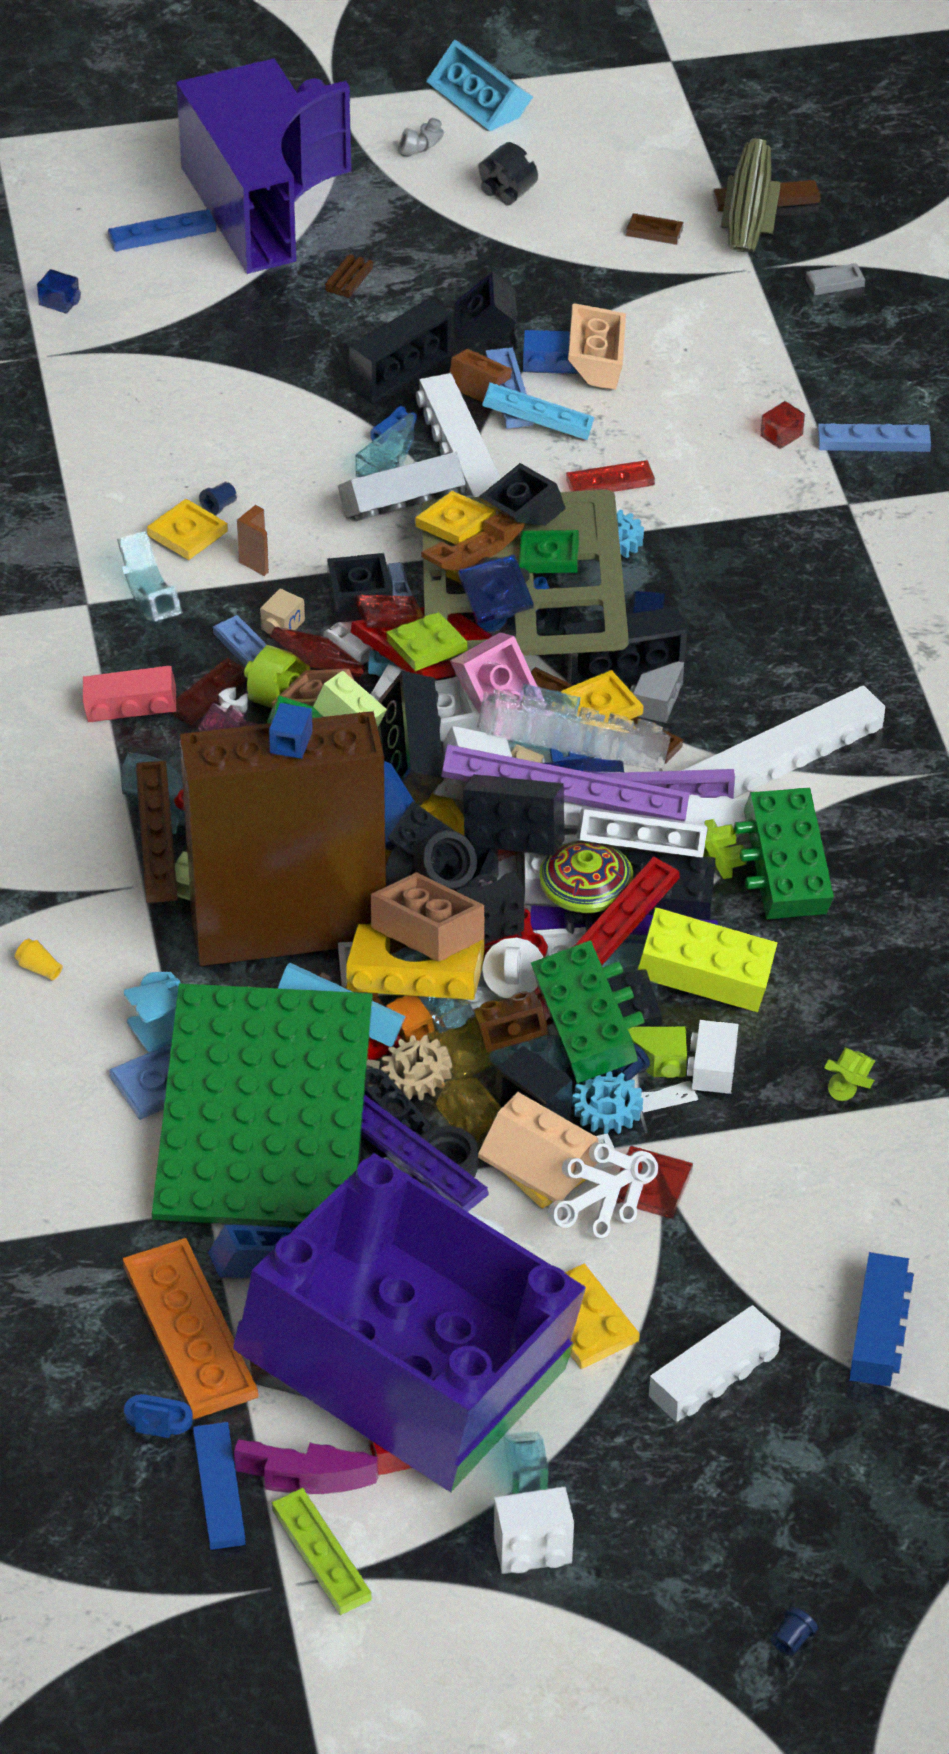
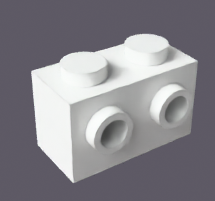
M700 1020L698 1033L692 1032L690 1051L696 1052L695 1057H689L687 1076H693L692 1090L731 1094L738 1024Z

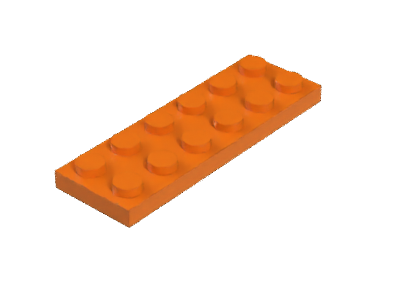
M184 1238L123 1258V1267L185 1403L192 1410L193 1420L258 1398V1388L242 1355L233 1350L235 1340L187 1239Z

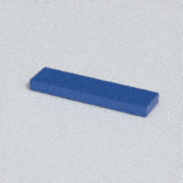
M204 209L109 228L108 237L115 252L217 231L216 223L210 210Z
M228 1422L194 1426V1439L210 1550L246 1545Z

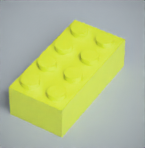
M655 908L638 970L646 969L651 982L758 1012L766 990L777 942Z

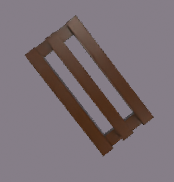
M633 213L626 229V236L677 245L683 231L684 222Z
M349 254L325 283V291L350 298L373 269V261L368 260L365 263L364 258L358 257L355 260L354 255ZM358 269H360L359 272H358V273L355 275V277L353 278L352 276L355 274V272H356Z

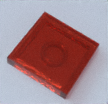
M357 596L356 606L366 628H398L401 625L424 618L413 596Z
M630 1146L627 1153L628 1156L637 1151H645L650 1153L658 1164V1172L651 1182L643 1184L636 1209L673 1219L693 1171V1163ZM641 1162L638 1164V1173L643 1169ZM629 1183L620 1188L616 1203L619 1204L625 1201Z

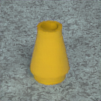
M30 938L24 940L14 956L19 961V966L45 976L51 981L55 980L63 969V965L57 962L38 940L33 941Z

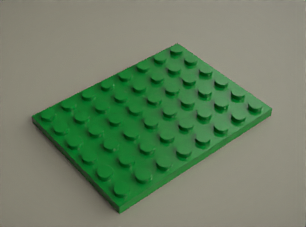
M179 983L153 1197L152 1220L296 1228L358 1169L373 1003L372 993Z

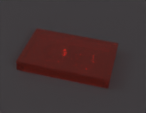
M278 626L274 627L270 634L273 639L310 667L325 670L349 669L353 676L361 677L365 670L364 665L328 637Z

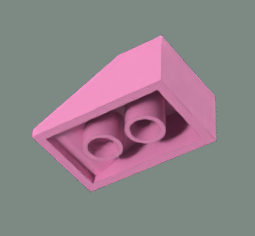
M500 632L450 660L463 689L493 735L503 736L508 740L550 716L515 636Z

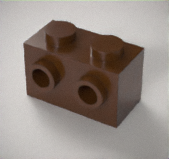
M535 991L518 992L509 999L499 1002L487 1001L480 1007L473 1009L479 1035L487 1053L549 1034L542 1005Z

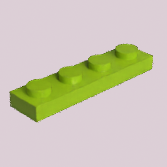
M303 1488L272 1502L273 1513L339 1615L345 1614L372 1600L371 1590Z

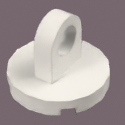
M520 938L503 939L493 945L485 955L482 965L484 981L490 991L503 1000L511 998L512 995L518 992H533L538 985L531 962L544 957L538 947L528 940Z

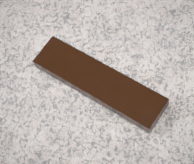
M815 180L784 182L780 185L777 207L820 203V193ZM727 187L713 189V198L718 212H723Z

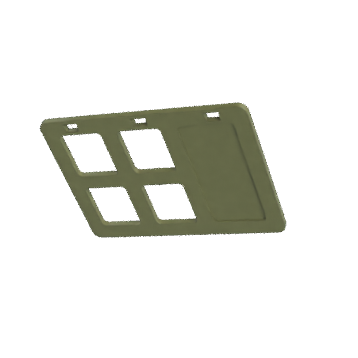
M610 490L560 492L566 507L563 512L546 526L525 523L524 528L521 530H579L578 560L596 559L599 561L601 584L599 586L536 589L534 588L533 573H529L530 579L520 586H513L508 596L497 595L494 592L448 594L446 592V569L440 568L423 558L425 616L439 612L447 620V616L452 613L512 610L515 612V639L523 656L625 649L629 644L615 494ZM468 497L470 499H473L479 503L488 506L487 504L481 502L479 497ZM440 499L425 501L422 504V512ZM422 530L423 551L440 542H444L451 547L455 545ZM521 532L504 549L492 557L502 558L506 564L512 567H519ZM431 576H441V580L431 581ZM600 605L603 607L605 631L602 633L539 636L537 634V609ZM468 640V650L486 640ZM456 655V656L451 657V658L446 659V660H452V659L456 658V657L459 656V655Z

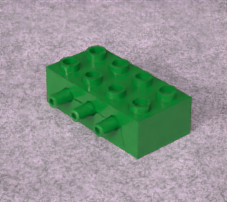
M810 787L750 792L744 807L746 821L734 823L735 833H749L751 849L740 850V860L742 862L754 861L757 876L746 877V888H760L766 919L827 914L834 895Z
M590 940L531 962L538 988L577 1083L638 1061L628 1029L643 1024L644 1018L640 1011L625 1017L622 1016L618 1004L634 998L632 989L628 986L612 992L607 980L623 973V968L619 961L602 967Z

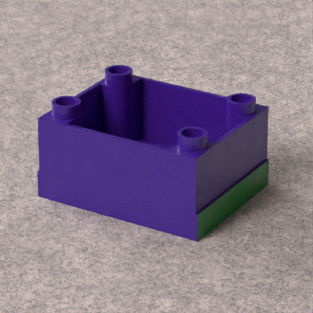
M373 1153L369 1158L363 1160L359 1164L358 1169L288 1236L281 1238L276 1247L252 1269L243 1317L238 1322L233 1350L451 1493L566 1369L574 1343L571 1341L586 1287L568 1276L562 1269L547 1263L398 1169L389 1160Z

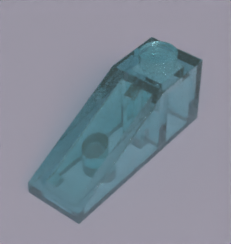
M409 413L355 455L356 476L358 478L404 465L414 439L413 414Z

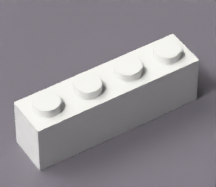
M581 806L577 838L582 841L703 858L707 826L702 823Z
M753 1305L653 1373L650 1376L649 1397L676 1423L687 1415L695 1414L702 1404L712 1397L717 1398L722 1395L727 1387L736 1380L745 1379L756 1366L764 1361L772 1360L779 1351L781 1330Z

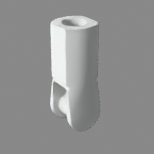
M338 622L333 630L327 629L324 631V638L329 645L345 653L360 666L369 661V654L372 648L353 635L343 623Z

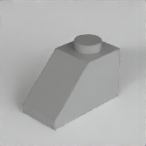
M678 661L641 674L638 684L632 685L630 689L643 704V714L638 717L667 722L683 684L684 662Z

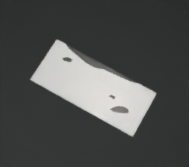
M691 1081L642 1091L641 1098H643V1112L698 1100L695 1090H692Z

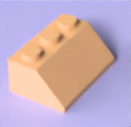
M573 303L568 360L589 385L616 390L623 366L626 313Z
M517 1092L498 1112L478 1153V1158L554 1202L556 1200H563L583 1179L566 1177L562 1171L563 1162L567 1158H579L585 1165L594 1167L597 1163L590 1159L589 1149L594 1143H598V1138ZM575 1162L572 1163L570 1168L572 1174L577 1170Z

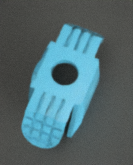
M172 972L148 973L142 978L140 986L124 990V996L129 1003L137 1006L136 1012L138 1016L129 1017L127 1024L148 1052L155 1051L172 1043L179 983L181 984L180 980L175 978Z

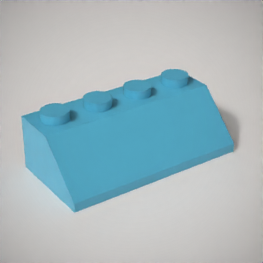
M455 39L426 81L490 131L518 119L533 98L532 95L477 53Z

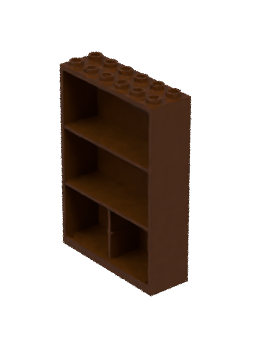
M374 711L312 718L313 732L302 759L270 753L269 729L272 723L179 734L191 916L200 966L338 949V943L353 942L358 924L371 925V894L386 887L384 754Z

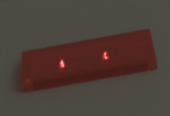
M648 460L566 472V481L570 491L610 490L615 492L655 485V477Z
M226 658L176 699V712L169 713L189 725L194 724L219 703L220 692L232 687L238 688L248 679L244 675L245 668Z

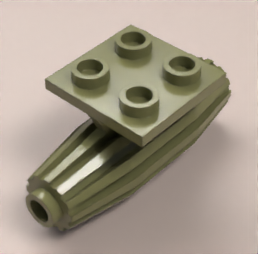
M753 138L750 143L744 145L735 176L729 175L721 228H729V248L740 252H754L760 234H773L781 182L771 181V147L766 145V141L763 139Z

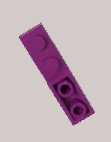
M238 1439L234 1449L235 1471L264 1477L265 1490L293 1493L303 1488L307 1494H329L360 1489L376 1484L378 1480V1457L370 1456L364 1452L337 1449L328 1444L310 1443L306 1454L290 1448L281 1449L264 1445L258 1441L249 1442Z

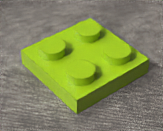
M439 612L427 615L422 619L401 625L387 632V642L415 671L468 651L467 641Z

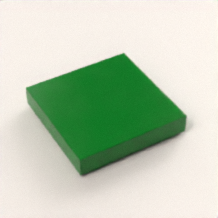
M579 530L521 531L520 568L526 569L529 573H577Z

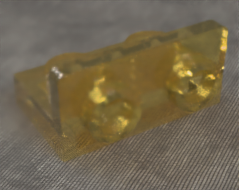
M477 1078L448 1080L436 1102L437 1109L451 1126L462 1128L469 1132L477 1142L482 1132H489L498 1112L502 1109Z

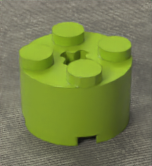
M266 645L254 661H249L245 667L244 675L248 678V700L273 708L272 702L305 670H310L308 660L298 654Z

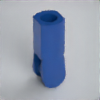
M399 406L389 417L370 431L372 441L382 447L399 433L411 428L416 422V414L413 412L408 413L403 406Z

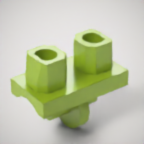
M714 819L705 820L704 825L707 826L708 831L703 856L715 857V865L722 878H732L734 867L746 865L747 861L742 862L740 860V850L745 849L743 844L729 847L736 844L737 837L732 824L718 827Z
M846 1047L838 1061L829 1059L824 1068L837 1073L832 1076L828 1084L830 1095L836 1100L847 1101L855 1095L857 1085L871 1088L874 1079L867 1075L875 1060L859 1051H853Z

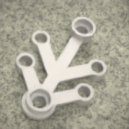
M594 1143L589 1149L590 1159L596 1163L610 1162L624 1168V1170L615 1175L585 1165L579 1158H567L562 1165V1171L566 1177L583 1178L597 1183V1185L569 1201H554L548 1209L550 1222L557 1227H570L576 1222L579 1211L600 1199L602 1201L597 1217L592 1218L587 1226L588 1233L592 1237L605 1238L608 1236L611 1229L610 1220L613 1210L614 1216L618 1221L625 1223L633 1222L637 1216L636 1206L643 1184L651 1182L658 1172L657 1161L650 1153L637 1151L628 1156L612 1150L606 1143ZM600 1147L604 1151L602 1158H599L597 1155ZM575 1162L577 1170L572 1174L570 1168L572 1163ZM639 1162H641L643 1166V1169L640 1173H638ZM629 1183L625 1201L617 1204L615 1207L620 1188ZM625 1207H627L629 1210V1214L626 1218L623 1217V1210ZM559 1208H561L563 1211L562 1217L560 1219L557 1218V1211ZM600 1222L602 1230L600 1233H597L596 1225Z

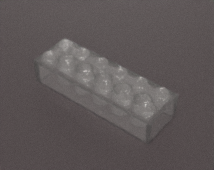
M494 689V693L484 692L477 722V728L490 736L656 771H663L671 736L662 732L663 727L651 721L639 719L638 724H634V721L627 719L628 717L610 713L609 718H606L599 711L581 707L580 712H578L576 708L570 707L569 704L552 701L550 706L547 705V702L541 701V698L523 695V699H518V696L512 695V692L501 689Z

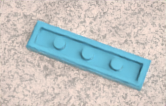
M489 383L482 406L588 440L594 417L493 383Z
M292 963L286 966L278 989L352 992ZM373 1001L370 1038L392 1047L406 1016Z

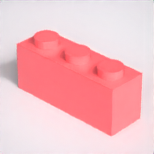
M163 666L83 676V704L88 722L176 712V684L172 667Z

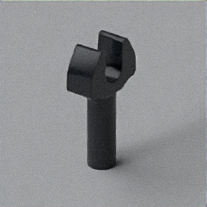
M571 911L564 913V927L571 934L574 933L576 924H584L587 932L596 921L595 912L581 913Z

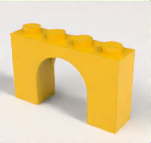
M358 924L346 963L348 990L366 993L475 999L484 962V939L471 945L469 948L448 956L444 960L437 961L432 959L412 962L395 958L389 954L390 937L371 928V925Z

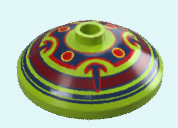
M582 840L565 843L560 846L555 855H547L539 871V881L544 894L556 905L581 913L606 910L633 880L631 863L621 851L608 844Z

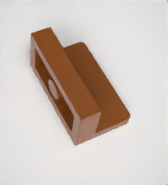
M466 349L452 357L450 373L461 393L483 402L489 383L503 384L511 379L512 369L470 349Z
M254 505L237 519L239 563L265 576L269 573L265 515L263 508Z

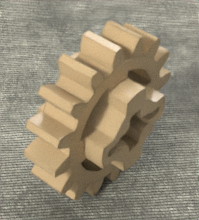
M411 1035L410 1042L408 1043L400 1039L398 1040L400 1047L397 1049L389 1047L390 1056L382 1058L384 1067L381 1070L392 1079L409 1100L413 1095H417L419 1100H423L424 1093L427 1092L431 1096H435L434 1088L444 1089L446 1087L444 1079H451L450 1068H453L447 1047H441L438 1039L429 1043L428 1035H424L421 1041H417L416 1037Z

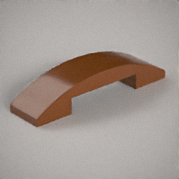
M498 513L484 520V531L452 547L444 542H440L422 551L421 557L447 570L470 568L476 566L482 558H490L504 549L521 532L525 523L516 522L504 514Z

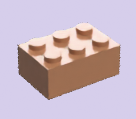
M416 872L371 894V928L429 956L433 960L440 961L484 939V905Z

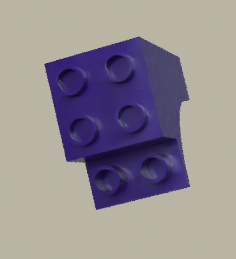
M274 58L176 82L181 168L205 207L210 210L216 225L245 272L250 274L296 262L295 202L313 186L332 177L351 172L350 86L346 81L325 85L320 79L312 78L303 82L296 92Z

